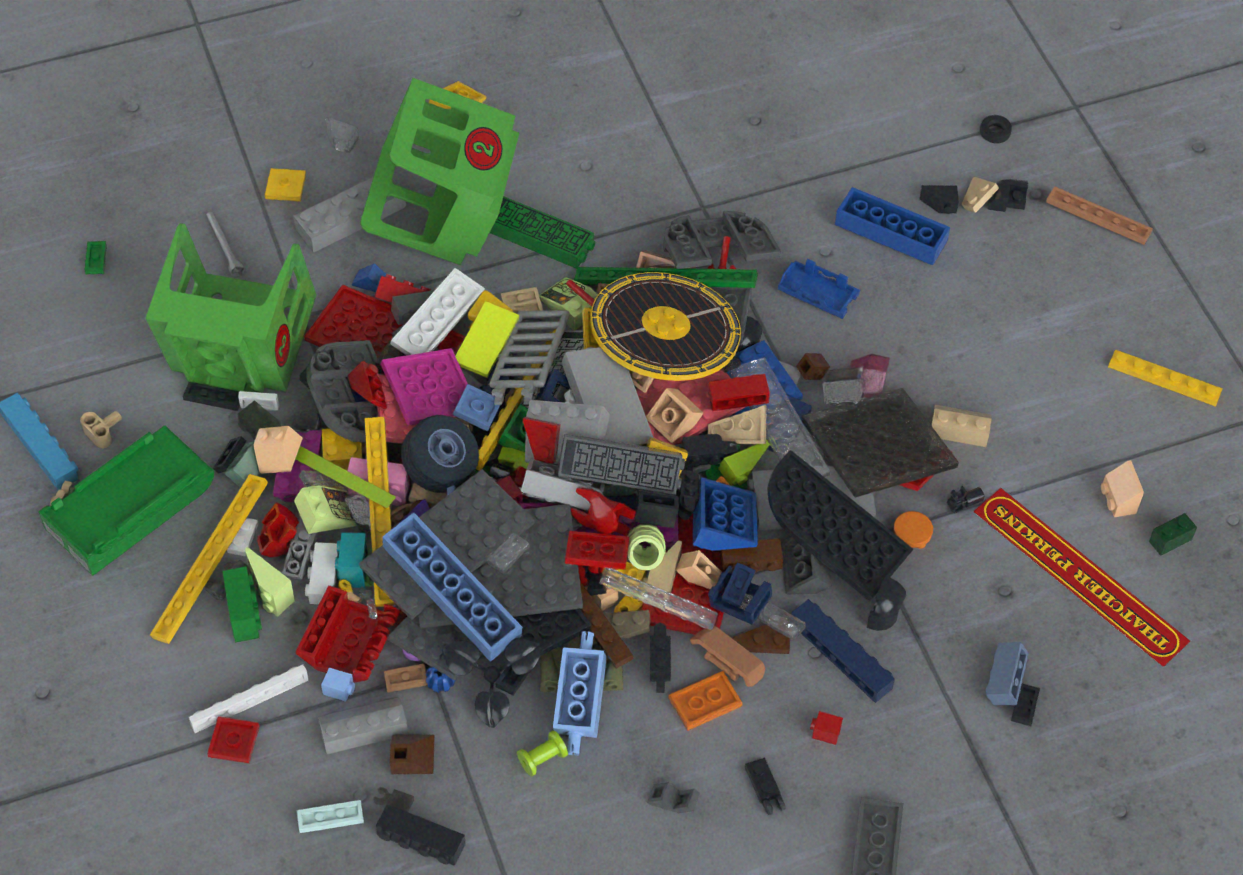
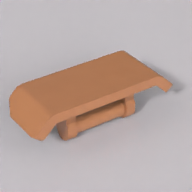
M707 627L690 639L691 644H700L708 650L704 658L724 671L733 681L742 676L746 686L753 687L763 678L765 672L764 663L718 627Z

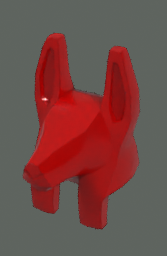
M584 487L576 489L579 495L591 503L588 513L571 508V515L585 527L595 529L599 534L611 535L617 532L628 536L630 528L619 522L618 519L620 515L631 520L634 519L635 510L623 503L609 500L593 489Z

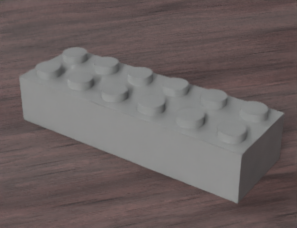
M373 177L293 216L295 230L313 253L363 229L360 225V220ZM392 178V182L395 185H398L397 182ZM388 196L381 219L406 208V201Z

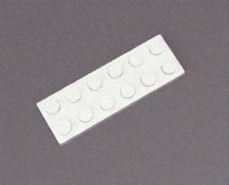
M454 268L394 336L390 344L405 355L434 351L477 301L485 288Z

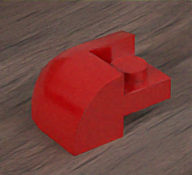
M276 502L263 518L261 523L264 526L261 535L257 536L260 553L267 557H279L288 552L290 540L294 538L297 532L295 527L299 523L297 517L287 507Z

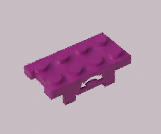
M312 430L306 433L297 432L303 438L300 446L320 456L322 430ZM295 459L290 472L276 473L273 496L280 498L284 502H294L296 498L294 496H297L302 488L315 486L318 471Z

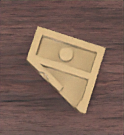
M974 177L962 201L963 208L976 213L999 187L996 183Z
M537 287L501 293L502 302L509 306L516 314L519 311H543Z

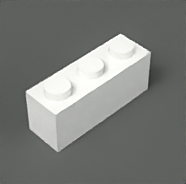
M315 542L314 550L310 552V562H312V567H308V579H310V582L305 587V596L309 597L310 604L320 603L328 585L336 588L337 569H335V558L339 556L337 543Z

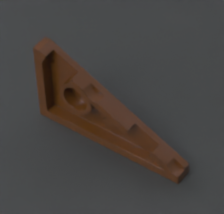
M790 616L732 637V639L752 653L789 654Z

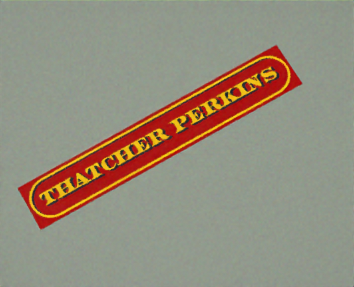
M1002 488L997 490L973 511L1161 666L1164 667L1190 642L1188 638Z

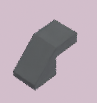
M669 782L654 784L647 803L675 813L692 812L700 793L696 789L679 791Z

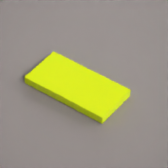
M485 301L455 356L460 367L488 378L519 320V315Z

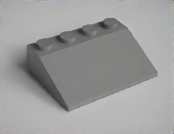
M530 400L526 417L561 424L556 463H553L559 466L564 433L605 440L610 413L603 406ZM526 433L525 462L529 463L530 458L534 459V455Z

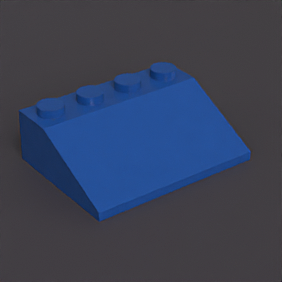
M701 477L699 480V501L693 512V545L711 551L757 547L756 493Z

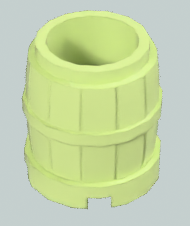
M639 524L631 529L628 534V560L640 570L656 568L665 555V539L663 534L656 526L651 524ZM643 541H648V543H650L651 545L647 546L646 548H642V545L639 543Z

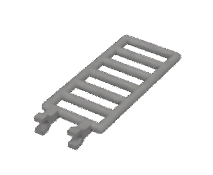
M569 311L517 312L519 320L503 347L489 383L491 388H495L491 392L492 396H495V405H502L506 388H523L521 391V395H525L523 402L524 404H529L530 400H533L535 388H541L545 385L570 316ZM523 318H561L559 322H521ZM556 329L555 333L517 334L518 330ZM514 341H552L551 345H513ZM548 352L547 356L508 357L509 353ZM505 364H544L543 368L503 369ZM500 376H539L538 380H499Z

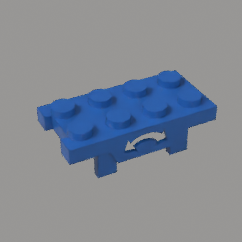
M810 259L806 260L805 265L797 261L791 262L782 275L781 281L778 284V290L843 319L847 313L848 308L846 307L852 299H857L860 290L847 284V276L841 273L837 275L815 265L816 262ZM833 276L834 278H836V281L835 279H829L827 277Z

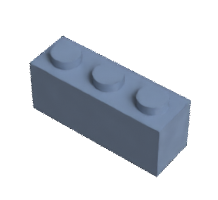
M1021 642L998 643L997 651L994 653L993 668L990 670L989 684L986 687V696L994 706L1017 705L1029 654Z

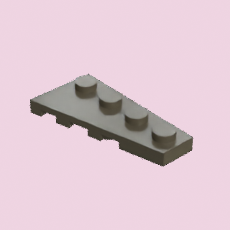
M649 610L604 613L621 638L627 639L650 632ZM581 635L570 640L568 648L580 649ZM594 637L592 649L595 648L594 646L599 645L594 639Z

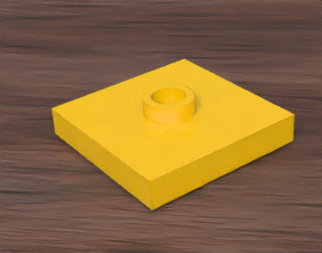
M270 168L265 199L301 202L306 171Z

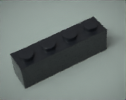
M388 804L376 824L377 835L381 839L394 841L405 849H414L422 856L437 858L439 862L446 865L452 864L455 866L465 846L464 834Z

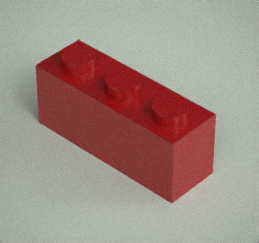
M754 374L708 382V394L712 411L769 403L770 391L765 374Z

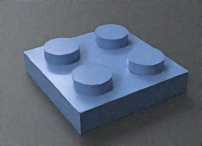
M467 384L453 415L488 431L500 405L494 404L495 396Z

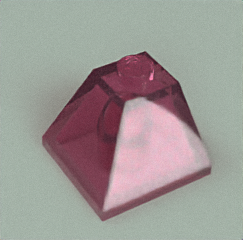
M869 354L852 360L843 392L880 400L890 358Z

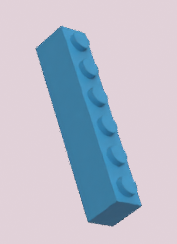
M16 393L1 401L0 413L56 489L61 490L64 481L75 482L79 480L77 465L74 461L70 462L68 460L67 452L64 448H59L56 437L49 435L48 427L44 422L40 423L37 412L30 410V404L25 397L22 399Z

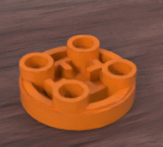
M908 511L896 518L893 533L910 547L922 549L932 537L933 525L926 515L916 511Z

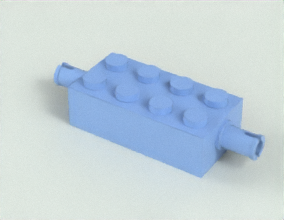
M586 631L581 632L580 649L563 647L553 729L559 735L569 736L568 755H573L574 753L577 756L580 754L581 737L597 738L607 657L604 651L592 650L594 637L592 632H588V635Z

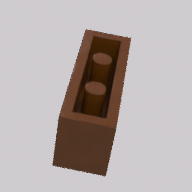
M780 538L758 540L757 547L720 550L722 572H725L731 566L733 573L737 562L756 570L755 572L782 569L783 554Z

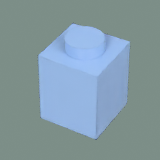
M332 668L328 669L321 684L323 695L342 701H347L348 696L352 695L355 689L352 674Z

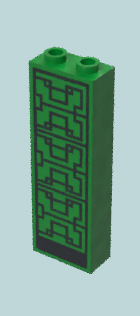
M504 196L499 215L490 231L495 236L576 269L581 263L583 264L586 261L588 252L594 249L596 243L593 232Z

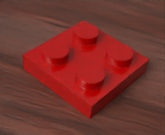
M218 717L208 749V757L250 763L260 727L259 723Z

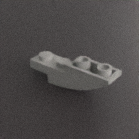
M300 517L294 540H291L282 574L286 577L295 579L303 578L310 564V552L314 550L315 542L318 541V532L308 534Z

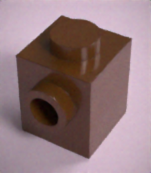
M805 353L796 365V368L805 380H821L825 377L830 365L821 353Z

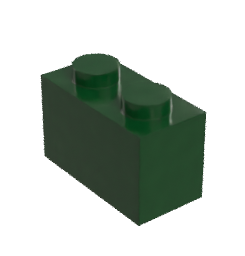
M1184 513L1154 528L1149 542L1159 555L1162 556L1191 541L1197 526Z

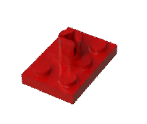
M569 531L565 564L588 566V570L592 573L603 572L604 568L626 570L629 536Z

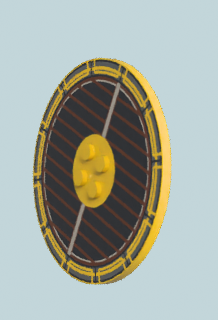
M638 273L610 283L597 295L590 316L593 336L601 349L610 358L633 372L655 379L683 381L711 375L725 367L732 360L738 350L741 338L738 317L722 296L700 282L669 273Z

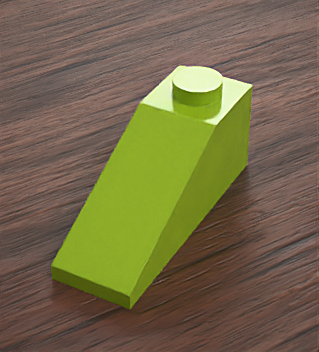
M770 439L766 440V444H756L723 459L718 469L730 486L741 485L748 480V476L771 444Z

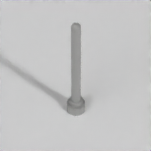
M208 212L207 218L229 261L228 270L233 277L242 275L245 270L242 263L235 259L213 212Z

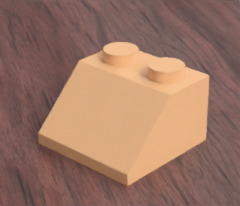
M666 388L646 418L665 438L673 443L695 426L703 412L678 389Z
M290 426L259 428L253 445L259 472L261 474L290 472L303 438Z
M1131 460L1106 474L1103 483H1101V491L1103 495H1106L1108 509L1112 511L1114 517L1136 514L1144 494Z

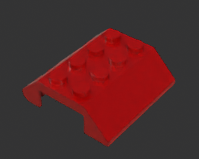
M328 585L296 649V654L318 671L327 673L328 669L332 668L352 674L354 683L366 681L369 679L375 666L371 661L379 658L391 632L388 627L394 626L400 610L384 604V611L348 600L347 591Z

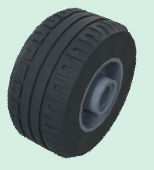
M433 415L425 418L409 431L402 443L401 458L405 471L417 485L428 491L445 493L450 486L457 488L472 476L478 466L479 450L474 435L462 422L450 416Z

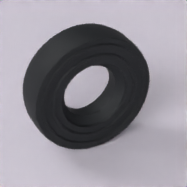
M1000 115L987 116L983 119L980 126L981 136L991 143L1005 142L1009 139L1012 131L1010 121ZM999 126L1002 128V132H992L989 127Z

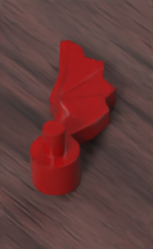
M578 565L580 582L584 587H587L589 579L584 578L585 568L583 565Z

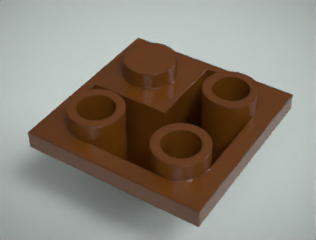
M393 735L390 743L391 774H433L435 735Z

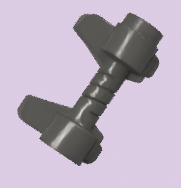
M239 560L234 564L227 562L223 566L226 570L247 565L242 560ZM224 579L219 584L207 581L205 585L206 591L214 598L223 600L226 597Z

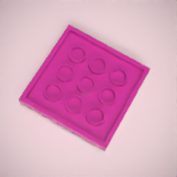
M452 348L383 359L381 361V367L408 426L418 424L420 421L433 415L456 417L453 415L454 410L468 383Z

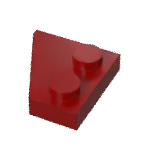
M529 417L523 418V424L534 459L552 464L556 463L561 424Z

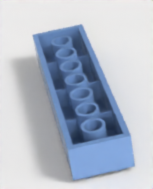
M412 513L382 537L383 548L490 662L501 654L510 642L522 636V626L415 513Z

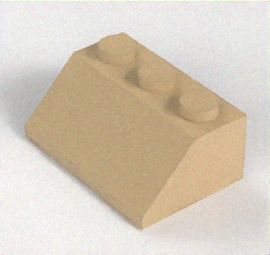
M935 405L929 437L986 447L992 417L990 414Z

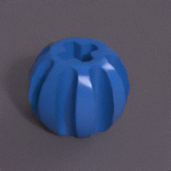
M434 667L427 669L426 683L434 692L449 691L450 687L454 686L455 681L444 673L439 672Z

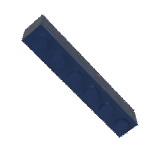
M808 599L791 612L790 624L871 700L876 703L893 689L895 678L892 673L880 666L875 657L866 653L862 645L853 641L848 632L839 628L833 618L826 616L816 603H812Z

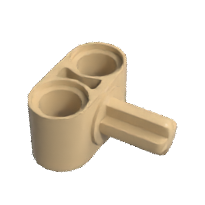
M114 411L104 419H101L94 412H86L80 418L84 434L98 448H107L111 445L112 437L109 428L122 420L118 411Z

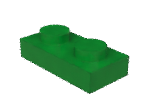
M106 241L87 242L85 274H104Z

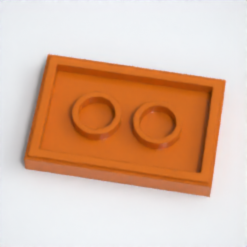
M720 671L668 696L687 731L742 707V701L724 671Z

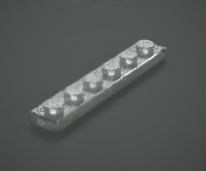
M612 568L604 569L599 583L607 588L617 590L626 596L636 598L645 604L660 608L664 612L672 613L703 628L713 629L718 615L717 612Z

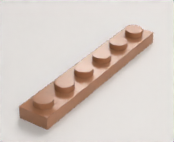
M1055 186L1047 197L1046 203L1145 245L1153 228Z

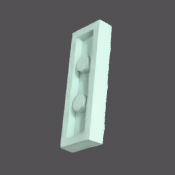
M361 800L297 810L300 833L364 823Z

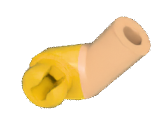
M346 579L340 580L338 589L347 591L348 600L361 603L362 598L353 594L350 582Z

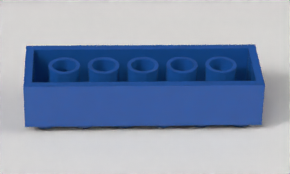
M853 187L838 208L835 220L836 226L930 265H934L948 241L950 232L949 226Z

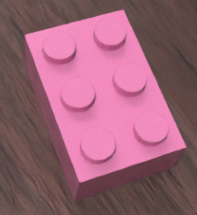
M351 457L347 471L368 482L367 459ZM388 462L389 493L396 496L391 504L394 506L407 504L411 489L410 476L405 471L403 464ZM348 488V494L351 499L369 501V498Z

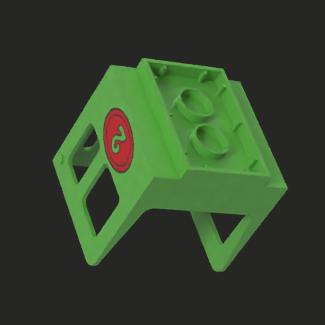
M412 78L380 153L360 220L363 230L461 265L466 253L477 257L499 215L519 137V132L512 130L516 116ZM431 99L433 101L450 106L451 109L441 108L439 106L428 103L425 100ZM415 144L421 146L423 148L430 150L431 152L425 153L419 151L417 149L412 148V145ZM402 167L436 183L434 196L428 197L395 185L392 182L395 168ZM388 196L404 200L428 210L429 214L422 235H417L382 222L381 215Z
M180 223L175 231L146 315V320L171 371L184 373L188 382L234 391L263 393L264 388L286 392L317 294L299 244L294 243L274 285L207 274L186 225ZM181 250L186 264L176 292L170 289L174 264L178 252ZM293 270L298 281L297 289L288 288ZM192 275L194 288L192 294H187L185 291ZM216 294L222 295V300L215 299L212 297ZM287 307H291L288 317L286 319L284 310Z

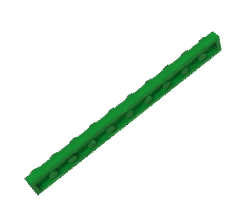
M577 267L574 281L584 285L610 284L629 275L658 272L687 277L707 287L755 288L758 273L757 270Z

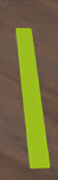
M301 446L299 447L296 460L372 501L388 508L396 498V496Z

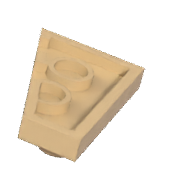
M766 405L708 424V434H718L722 437V441H736L737 444H766Z

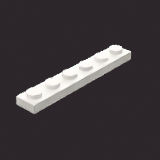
M303 664L298 667H292L287 672L275 675L266 682L255 684L250 689L242 693H236L225 701L216 702L212 707L195 712L189 717L194 733L216 724L218 717L229 718L309 681L307 670Z

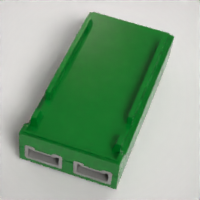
M164 425L153 434L150 432L145 434L74 486L75 491L61 500L58 497L51 503V506L47 505L38 512L44 529L94 576L201 496L211 485L214 478V470Z

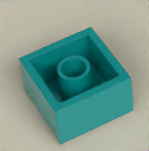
M341 533V540H337L339 556L335 558L337 580H348L352 588H365L366 573L360 568L359 563L368 555L366 533Z

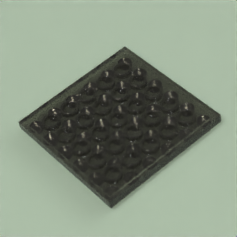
M903 388L802 416V423L854 497L958 468V460Z

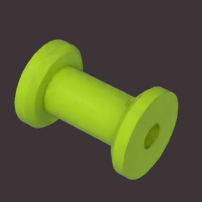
M552 730L549 732V740L527 752L524 749L517 751L518 759L529 776L536 775V767L555 755L562 758L568 756L567 748L556 731Z

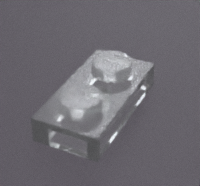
M512 533L487 559L488 564L504 574L529 548V542Z

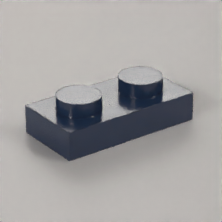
M737 562L721 600L740 608L756 570Z

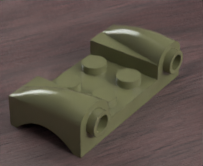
M555 648L540 656L541 692L558 691L562 659L561 648ZM607 657L603 691L623 690V665L616 669Z

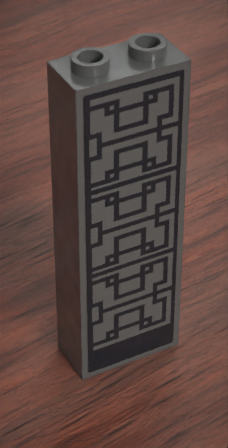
M564 433L557 472L559 476L676 495V489L680 490L682 478H679L680 470L684 469L685 459L682 458L683 456L680 452Z

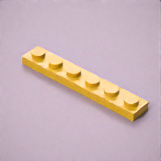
M1116 349L1108 366L1111 369L1215 407L1223 389Z

